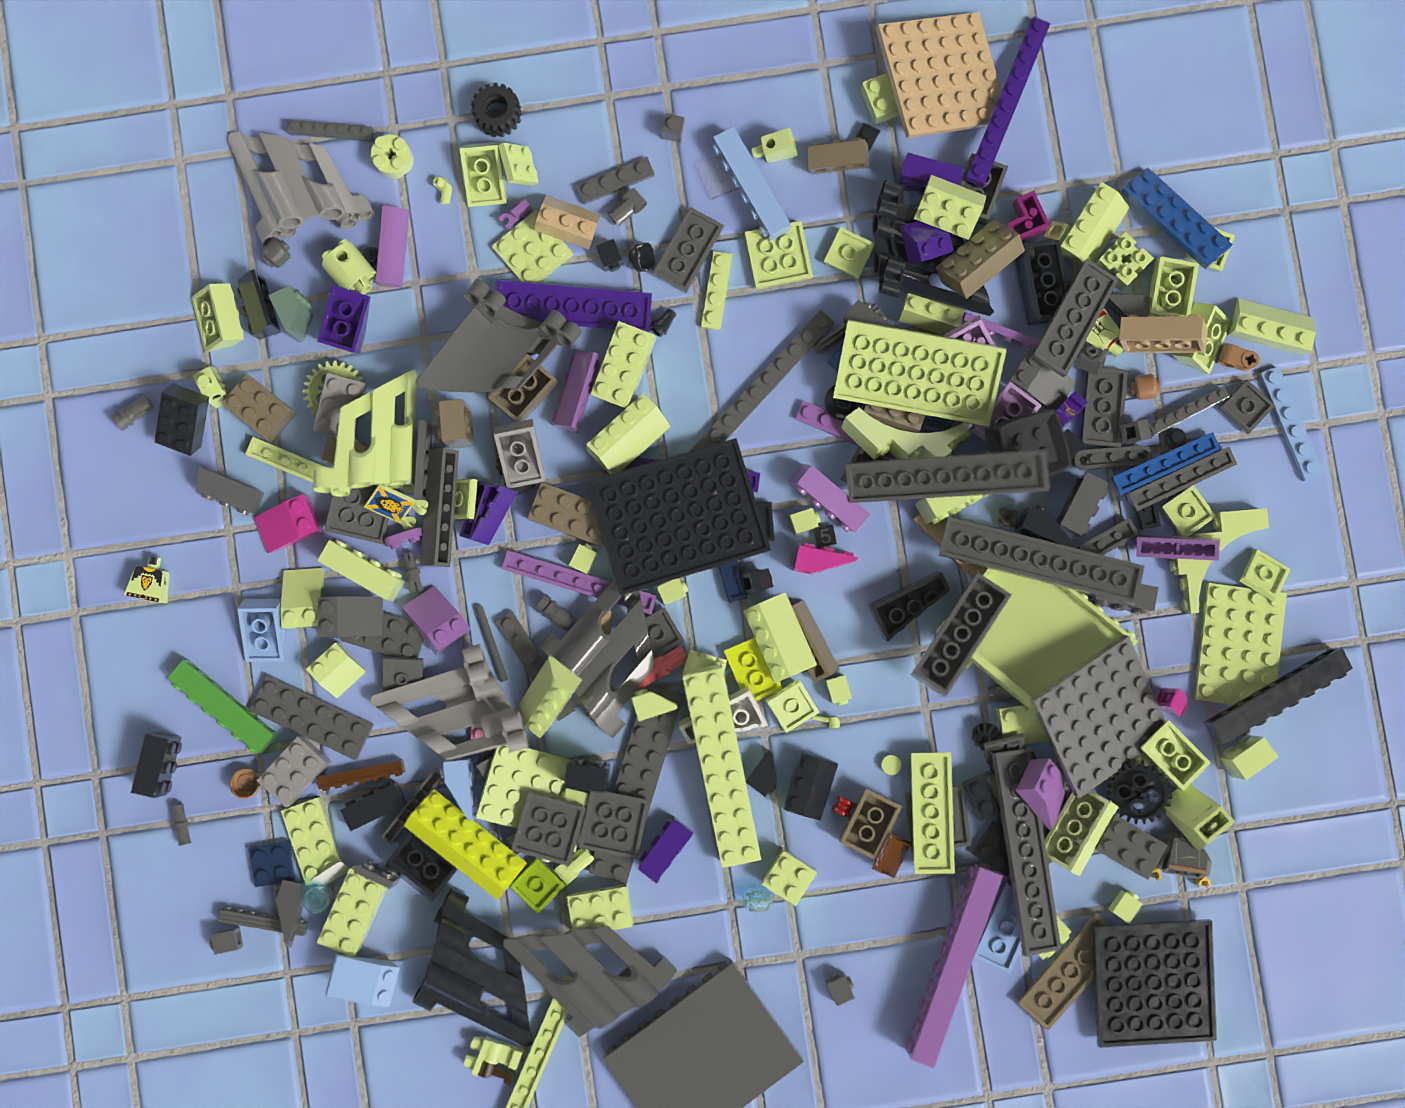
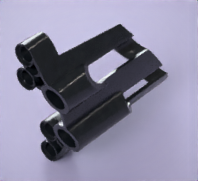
M451 888L434 918V922L439 924L434 949L422 985L417 990L412 1003L428 1011H431L437 1003L524 1047L532 1045L521 964L503 946L504 939L509 937L465 912L469 896ZM473 937L503 951L506 973L479 960L473 954L469 947ZM487 992L509 1003L513 1022L483 1008L481 1005L482 994Z

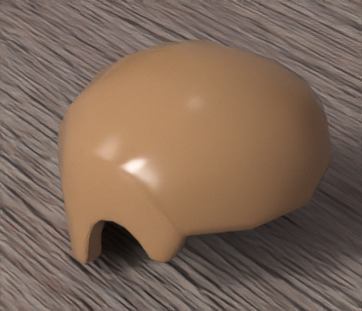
M245 768L236 771L230 779L231 793L239 799H248L255 796L261 785L257 781L259 778L258 773L252 769Z

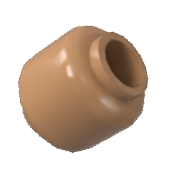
M1153 374L1137 375L1134 378V383H1130L1132 395L1136 394L1138 400L1154 399L1157 397V393H1160L1159 378H1155Z

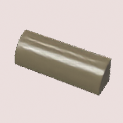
M803 600L793 605L792 608L817 663L816 666L808 669L814 683L840 669Z

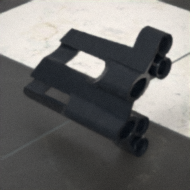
M885 180L876 203V211L872 221V232L875 237L873 268L875 277L879 278V293L898 298L900 296L898 295L899 291L991 316L994 310L990 306L989 295L984 285L965 299L956 292L929 284V276L932 273L938 275L936 266L953 252L909 264L900 226L919 221L914 219L917 209L901 204L903 184ZM949 232L955 252L965 242L960 236Z

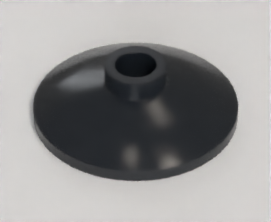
M834 385L826 393L824 400L825 408L833 418L844 421L845 417L857 408L862 409L863 403L833 398L836 386ZM841 401H844L846 403L845 407H842L840 405Z

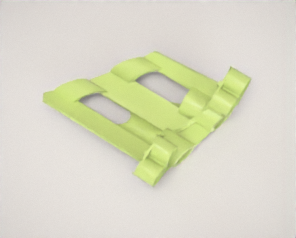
M415 369L341 407L334 468L314 469V491L320 493L331 492L334 496L343 497L350 495L351 488L384 484L391 489L401 488L404 492H414L417 374ZM405 392L404 425L394 424L395 396ZM372 410L371 445L364 453H357L354 450L355 418Z

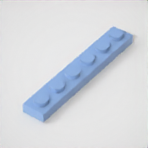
M1277 366L1260 373L1259 377L1269 400L1276 405L1273 408L1302 480L1306 481L1324 474L1280 367Z

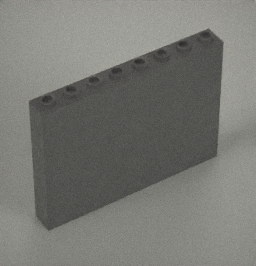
M726 960L717 967L718 971L714 974L710 972L705 975L699 985L696 986L694 984L685 991L686 994L683 997L677 996L669 1003L670 1006L665 1010L663 1008L659 1009L653 1014L654 1018L649 1022L647 1020L643 1021L637 1026V1031L633 1034L631 1032L627 1033L621 1038V1043L617 1046L612 1044L604 1051L606 1053L603 1057L604 1062L637 1108H743L804 1062L801 1054L733 960L730 962Z

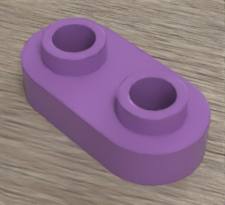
M422 528L411 529L384 539L385 545L393 550L402 547V543L408 541L410 544L421 541L420 537L423 536Z

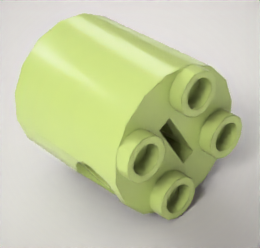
M343 239L338 243V247L323 253L321 256L323 259L321 266L338 287L366 294L372 288L371 283L376 278V272L353 243Z

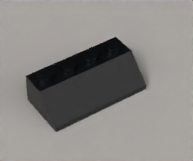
M1059 240L1023 243L1025 251L1016 258L1027 325L1048 323L1051 321L1068 290Z

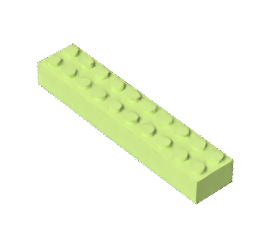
M722 664L682 671L722 868L759 861L761 856Z

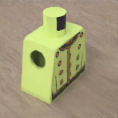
M209 366L194 374L193 378L203 395L209 397V403L216 409L222 406L221 403L230 392L218 369Z

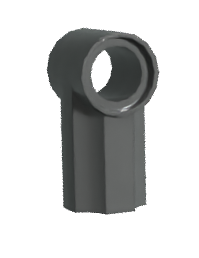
M632 188L622 197V201L607 212V214L617 226H620L631 215L637 214L644 209L647 202L635 188Z

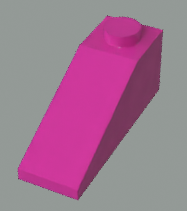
M1173 688L1160 689L1156 697L1160 709L1172 716L1180 717V714L1183 715L1187 709L1186 702L1188 698L1182 690Z

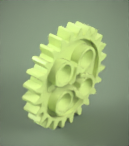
M334 360L333 366L326 361V367L318 364L319 371L312 369L314 375H307L310 382L303 383L308 386V389L302 390V392L308 394L303 400L310 401L306 407L314 408L311 414L314 415L318 411V398L322 394V390H319L318 387H324V378L328 372L362 381L363 377H356L359 371L351 372L353 366L349 365L345 368V362L338 366L336 360Z

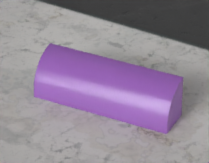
M382 205L376 283L379 286L403 288L409 212L402 208Z
M1138 535L1136 557L1219 561L1221 538Z

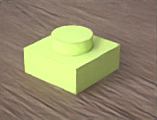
M1052 221L1043 237L1046 241L1059 240L1060 244H1062L1071 228L1069 224Z

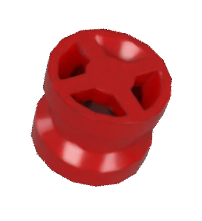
M838 795L836 798L837 802L832 806L831 810L849 818L850 810L854 808L855 803Z

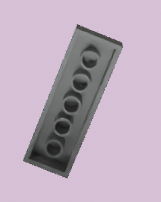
M977 572L910 676L941 696H947L1012 594Z

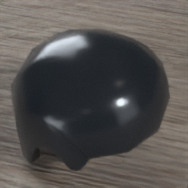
M648 242L634 244L629 251V262L631 267L637 272L651 271L654 267L655 254L651 244Z

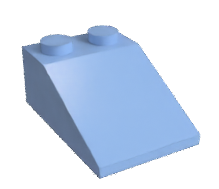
M281 598L244 599L237 610L245 661L284 662L286 629H282Z
M473 758L454 759L443 762L444 766H441V777L445 778L446 785L468 821L474 820L477 811Z
M336 955L325 995L367 1005L389 1007L400 967L390 960Z

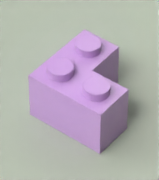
M980 315L944 334L948 338L996 346Z

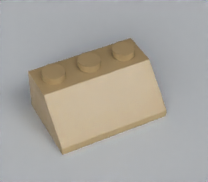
M546 195L536 219L534 230L590 249L601 214Z

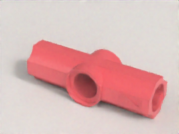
M679 646L668 654L654 659L655 666L637 689H642L655 680L658 681L670 674L673 669L684 664L687 656L682 647Z

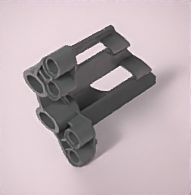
M615 579L561 640L551 633L539 647L549 657L551 655L582 679L575 693L587 709L585 715L612 739L625 725L616 715L655 666L639 591L624 595L628 614L609 635H606L602 630V618L622 597L619 595ZM634 645L638 665L616 689L610 684L612 670Z
M609 926L577 928L563 934L548 936L543 934L522 935L515 938H505L503 944L517 961L572 1016L567 1022L565 1021V1024L578 1037L583 1036L591 1029L604 1028L634 1007L648 1003L658 995L659 991L667 985L677 972L676 967L664 955L652 966ZM593 943H605L627 967L618 976L606 971L584 946ZM551 950L573 972L572 978L568 981H560L532 952Z

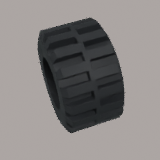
M493 83V86L486 84L485 89L479 88V94L475 93L473 96L474 100L471 102V111L478 128L481 131L483 130L486 135L491 133L492 137H496L497 134L500 137H504V133L511 134V129L516 130L518 128L517 123L520 124V116H522L521 106L516 93H513L510 87L506 88V85L502 83L500 86H498V83ZM494 103H503L507 106V110L501 117L492 118L486 115L489 106Z

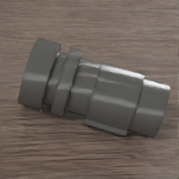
M144 395L125 409L121 408L119 413L115 412L112 414L111 418L118 428L124 431L128 428V425L132 426L134 421L140 419L155 407L149 398Z
M546 594L534 609L539 613L542 612V616H547L558 627L567 631L576 619L565 608L555 604V600H550L551 597Z

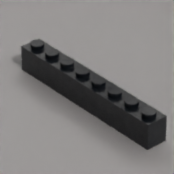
M1332 647L1203 723L1214 743L1228 745L1234 741L1233 738L1249 733L1252 727L1265 724L1267 722L1266 719L1269 717L1278 716L1283 713V709L1297 705L1300 699L1313 696L1317 689L1326 688L1331 685V681L1347 676V672L1352 670L1353 667L1343 648Z

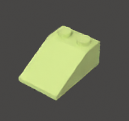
M501 141L468 144L460 148L468 207L507 203L505 171L498 147Z
M323 568L284 570L281 597L282 629L318 627V597H325Z
M1169 720L1140 747L1154 766L1160 767L1159 772H1166L1165 778L1170 779V783L1176 789L1182 791L1211 763Z

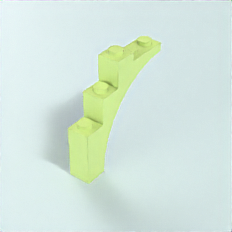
M857 408L845 417L841 428L873 459L880 455L884 456L888 451L897 459L950 456L957 447V443L960 441L965 442L971 435L969 432L973 425L963 422L954 428L941 432L913 433L887 426L869 416L861 408Z
M1267 508L1216 513L1217 517H1214L1212 520L1213 528L1216 529V532L1196 534L1193 537L1221 538V551L1227 544L1244 534L1269 528ZM1174 558L1170 560V570L1173 572V575L1182 576V579H1180V589L1183 591L1182 608L1185 610V614L1199 613L1201 584L1213 560Z

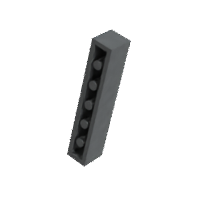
M447 448L429 449L426 488L428 507L425 508L426 513L424 514L420 566L450 567L459 450Z

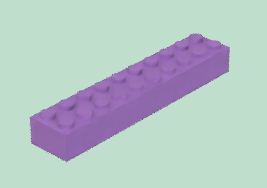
M973 863L967 870L966 877L968 879L966 885H962L960 889V902L955 904L952 913L954 915L952 923L949 922L946 928L947 938L940 945L939 953L941 954L939 960H935L933 964V977L927 981L925 999L922 998L919 1003V1016L914 1018L912 1035L908 1036L905 1042V1048H907L906 1051L910 1059L934 1068L1003 877L997 871L977 863Z

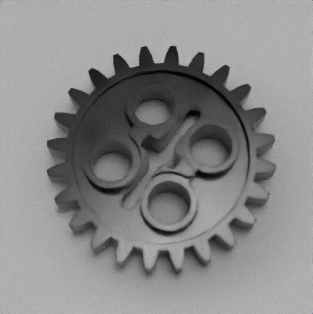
M1133 760L1131 766L1126 762L1124 764L1125 768H1119L1118 772L1112 775L1114 778L1109 777L1108 782L1110 785H1107L1106 790L1111 792H1108L1106 797L1112 798L1110 802L1118 806L1117 811H1120L1119 817L1121 818L1126 815L1127 822L1133 818L1135 824L1138 823L1139 819L1142 820L1143 824H1146V819L1153 823L1154 816L1161 819L1162 815L1160 812L1167 813L1166 807L1171 806V802L1168 800L1173 798V795L1169 793L1173 790V787L1167 786L1170 783V779H1164L1166 772L1159 774L1160 767L1158 766L1153 769L1152 762L1148 766H1145L1144 760L1141 761L1140 765H1137L1136 760ZM1142 775L1146 778V781L1139 782L1136 776ZM1154 782V784L1146 787L1148 783ZM1125 786L1129 788L1130 792L1123 793L1120 787ZM1143 788H1145L1143 794L1138 793L1135 795L1136 789L1137 791L1143 790ZM1156 791L1159 797L1153 798L1149 795V792ZM1133 797L1129 802H1125V800ZM1139 802L1143 805V808L1137 809L1133 806V803Z

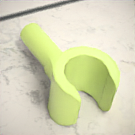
M813 716L812 720L829 722V728L840 727L838 717Z

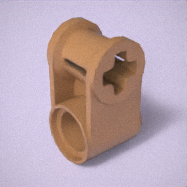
M1224 343L1218 364L1242 371H1250L1259 364L1260 358L1254 351L1240 348L1234 344Z

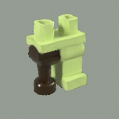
M486 1035V1038L474 1036L470 1048L478 1050L480 1053L478 1057L467 1054L463 1066L473 1070L472 1074L475 1076L504 1079L503 1083L510 1086L524 1048ZM498 1062L508 1065L507 1071L497 1067Z

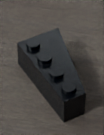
M936 571L868 604L883 639L887 642L890 641L894 635L902 631L929 606H932L949 592L950 588L943 573Z

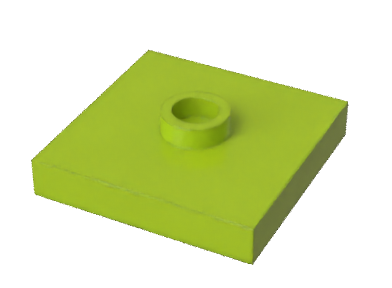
M537 857L510 885V888L539 914L566 884Z

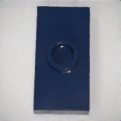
M738 561L719 566L728 603L747 599V594L744 595L739 577L741 572Z

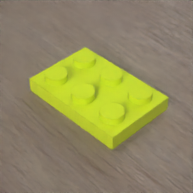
M755 638L724 651L740 690L749 686L756 701L783 689L780 681L774 682Z

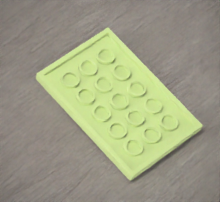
M1213 583L1206 584L1194 700L1233 705L1278 679L1287 593L1280 592L1277 600L1273 602L1251 588Z

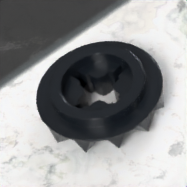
M980 723L972 731L971 739L975 742V746L980 747L981 751L985 750L984 743L989 742L988 740H982L984 736H992L989 740L990 742L1003 739L1000 729L990 723Z

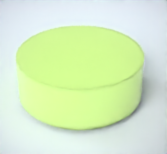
M887 755L882 759L881 768L885 773L895 775L901 769V761L894 755Z

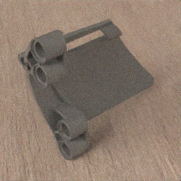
M475 279L464 293L465 299L473 308L417 377L416 384L421 389L448 392H497L501 388L521 389L558 345L567 348L572 347L581 335L582 330L574 322H567L565 317L556 310H552L543 322L518 314L503 306L506 299L500 292L491 291L484 281ZM527 352L538 354V357L523 377L510 376Z

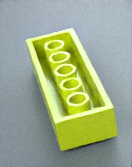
M435 789L415 809L404 825L496 900H499L527 864V862L474 820L468 821L464 812Z

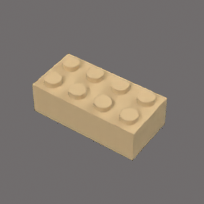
M1154 314L1147 317L1128 315L1127 317H1121L1119 340L1125 353H1206L1208 330L1203 316L1198 314H1189L1188 316L1170 314L1167 317H1159Z

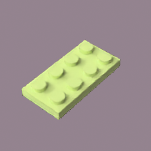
M320 797L281 811L305 884L308 886L313 884L310 880L339 861L342 862Z

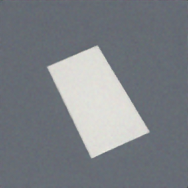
M339 861L310 881L323 888L348 872L349 867Z

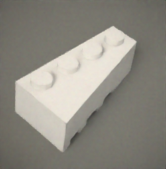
M749 686L728 696L735 732L768 726L767 720ZM690 715L679 721V728L688 744L696 743Z

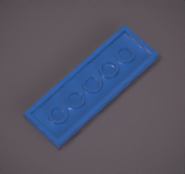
M1148 167L1127 183L1120 191L1205 270L1233 245Z

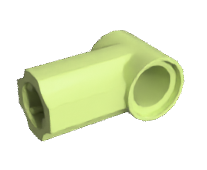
M580 848L573 854L570 866L559 864L554 869V872L568 885L595 858L588 849Z

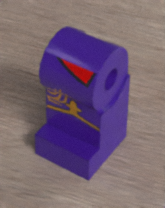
M1076 391L1055 411L1062 429L1077 417L1088 403Z

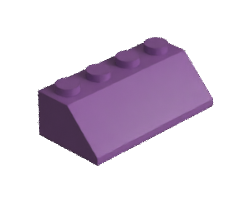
M576 350L575 355L571 356L569 362L571 370L569 374L566 373L563 384L566 386L564 392H560L558 398L560 406L558 411H554L552 417L556 428L578 434L600 363L598 353Z

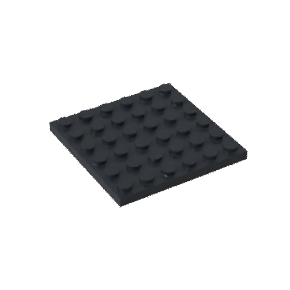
M1201 919L1092 926L1096 1035L1099 1048L1217 1041L1212 920Z

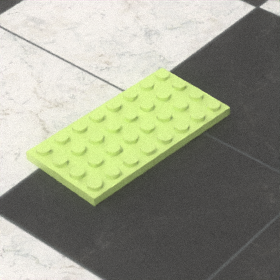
M848 319L833 398L989 426L1007 349Z

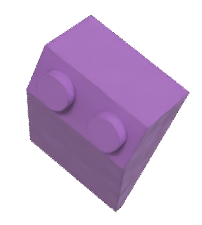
M435 586L402 607L435 655L467 635L471 629L460 613Z
M1050 758L1030 760L1016 791L1046 827L1052 829L1066 801L1061 772Z

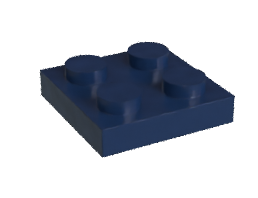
M290 841L249 848L255 887L282 883V880H296Z

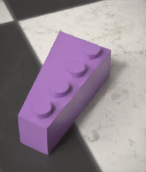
M801 464L788 481V483L795 487L796 491L808 497L814 506L823 509L827 517L833 521L834 519L840 523L839 526L847 533L849 531L856 533L870 516L858 503H850L849 496L812 465Z

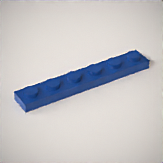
M1212 432L1110 477L1117 496L1221 449Z

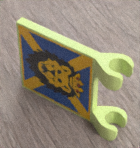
M379 484L364 507L400 523L408 531L414 529L413 525L416 523L414 517H405L409 510L413 508L418 514L424 515L426 509L423 508L428 507V502L425 500H415L383 484Z

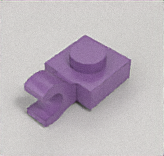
M526 199L514 204L511 214L504 213L498 218L500 222L505 219L509 220V223L505 226L507 230L511 229L516 221L519 222L532 210L530 203Z

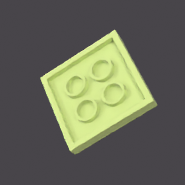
M537 210L533 211L492 245V248L521 282L540 283L574 255L563 240L534 230L539 214Z
M802 221L790 223V231L772 241H769L767 236L764 237L760 229L745 232L756 290L813 279Z

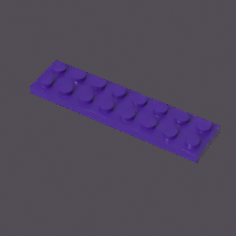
M497 280L496 291L500 292L506 299L503 306L533 320L543 322L552 310H556L565 317L567 322H574L580 327L616 329L618 321L640 330L650 332L652 293Z

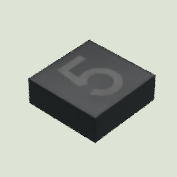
M833 525L814 529L817 548L837 544Z

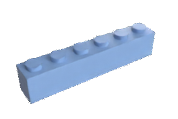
M734 126L714 136L712 148L717 156L720 155L723 161L721 163L724 170L730 172L734 187L740 189L742 201L751 208L750 214L754 221L758 220L761 225L759 229L764 237L767 236L769 241H772L790 231L791 224Z

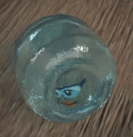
M765 886L749 887L746 893H743L744 907L751 913L768 911L770 904H773V894Z

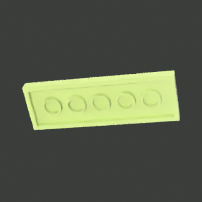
M951 752L910 753L914 874L955 873Z

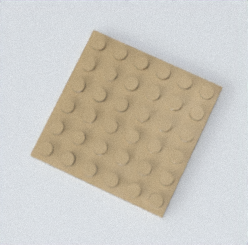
M979 12L878 24L876 32L906 138L988 126L1002 91Z

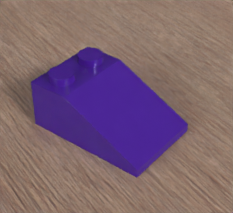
M332 285L317 342L352 353H360L366 333L371 296Z

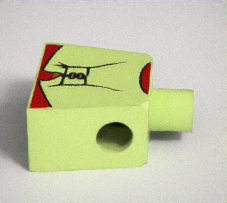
M1105 309L1100 313L1083 346L1088 344L1103 351L1106 348L1116 358L1124 350L1116 342L1120 337V329Z

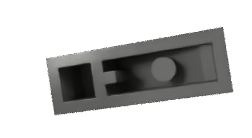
M282 880L281 885L277 886L275 897H277L284 943L287 947L292 948L309 889L305 884Z

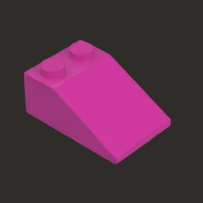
M305 494L284 501L254 517L268 554L323 532L310 497Z

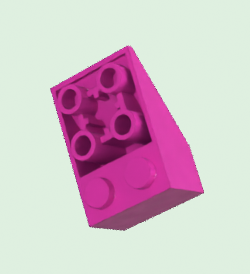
M803 543L802 546L799 545L797 548L793 571L813 575L854 563L858 560V557H854L852 552L842 551L841 553H835L833 548L823 547L820 550L815 549L813 544Z

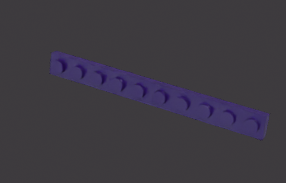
M1034 16L1032 17L968 171L966 181L984 187L1051 23Z

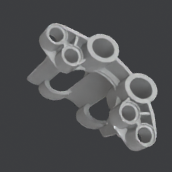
M241 132L229 134L227 141L263 217L256 224L255 229L264 246L272 239L279 240L280 237H292L297 231L296 228L304 224V219L320 216L326 220H337L340 228L346 230L354 227L358 220L364 222L374 216V211L366 196L351 195L325 147L312 143L300 145L291 142L288 137L259 133L260 137L258 138L248 137ZM251 152L269 155L276 171H259ZM298 159L307 162H317L327 184L317 183L307 178Z
M480 644L461 649L465 661L463 667L377 693L371 697L370 703L446 760L508 745V753L529 748L527 733L520 713L515 712L502 687L490 670ZM429 696L443 701L446 704V709L417 718L401 705ZM470 726L482 728L485 733L483 737L453 745L441 736Z

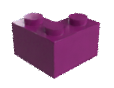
M1035 191L1016 198L1012 206L1018 219L1007 223L1006 226L1019 233L1022 242L1046 232L1050 227V223Z

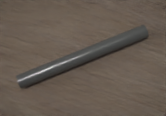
M483 606L477 607L475 609L500 682L506 681L508 678Z

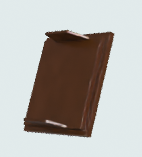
M888 833L872 866V870L894 878L911 846V842Z

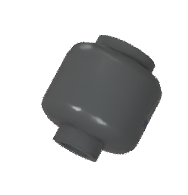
M272 239L262 248L263 255L261 257L271 268L274 266L280 268L291 258L288 251L290 247L283 240L279 242L276 239Z

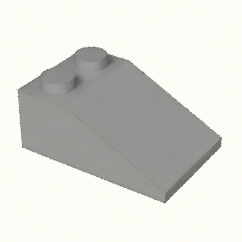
M533 419L494 426V437L507 488L546 481Z

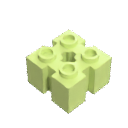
M1127 232L1095 263L1119 279L1116 287L1121 291L1154 259L1144 248L1139 251L1134 246L1137 242Z

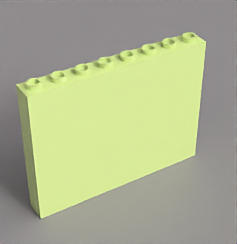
M989 568L983 574L984 577L1012 595L970 661L1036 715L1037 713L1030 699L1124 634L1130 637L1133 646L1138 642L1131 631L1122 629L1119 626L1120 623L1115 618L1106 616L1103 613L1104 610L1099 605L1090 603L1087 600L1088 597L1083 592ZM942 623V624L939 626V628L935 631L936 633H938V631L940 630V628H941V626L943 625V623Z

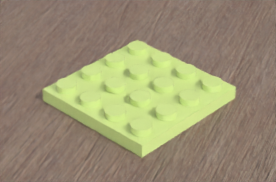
M508 745L495 748L475 817L518 828L528 791L560 800L562 790L565 791L566 789L564 784L567 763L572 761V759L531 748H525L513 753H508Z

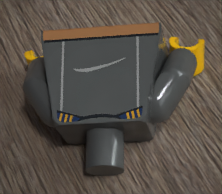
M1179 830V838H1173L1170 842L1165 843L1168 846L1153 871L1157 872L1156 881L1161 879L1159 871L1162 870V873L1196 878L1195 884L1199 888H1201L1202 881H1205L1204 886L1206 888L1210 887L1211 883L1207 877L1210 876L1212 861L1204 848L1198 851Z

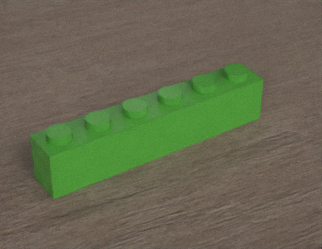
M182 660L169 675L168 679L172 682L171 685L175 689L185 692L187 694L186 698L192 703L197 702L205 714L214 716L219 726L222 728L227 727L232 731L231 735L238 741H244L247 744L246 748L252 753L264 752L278 735L277 732L190 660Z

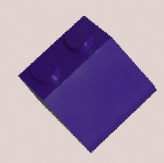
M921 221L900 226L909 264L954 252L950 234L945 230Z

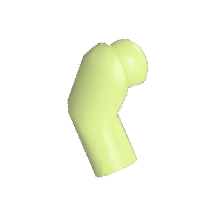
M437 176L434 178L433 184L442 193L440 203L449 205L452 186L444 177Z

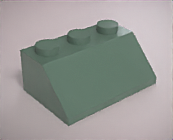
M291 285L270 294L271 302L285 331L299 342L304 341L313 317L310 310L313 307L309 299L305 298L303 293L301 294L298 289L295 290Z

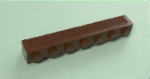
M404 760L320 776L316 777L318 790L327 791L330 790V787L337 789L342 788V785L345 784L347 786H352L355 782L362 784L366 783V780L369 779L377 781L379 777L387 779L391 778L390 775L394 774L395 777L401 776L406 770Z

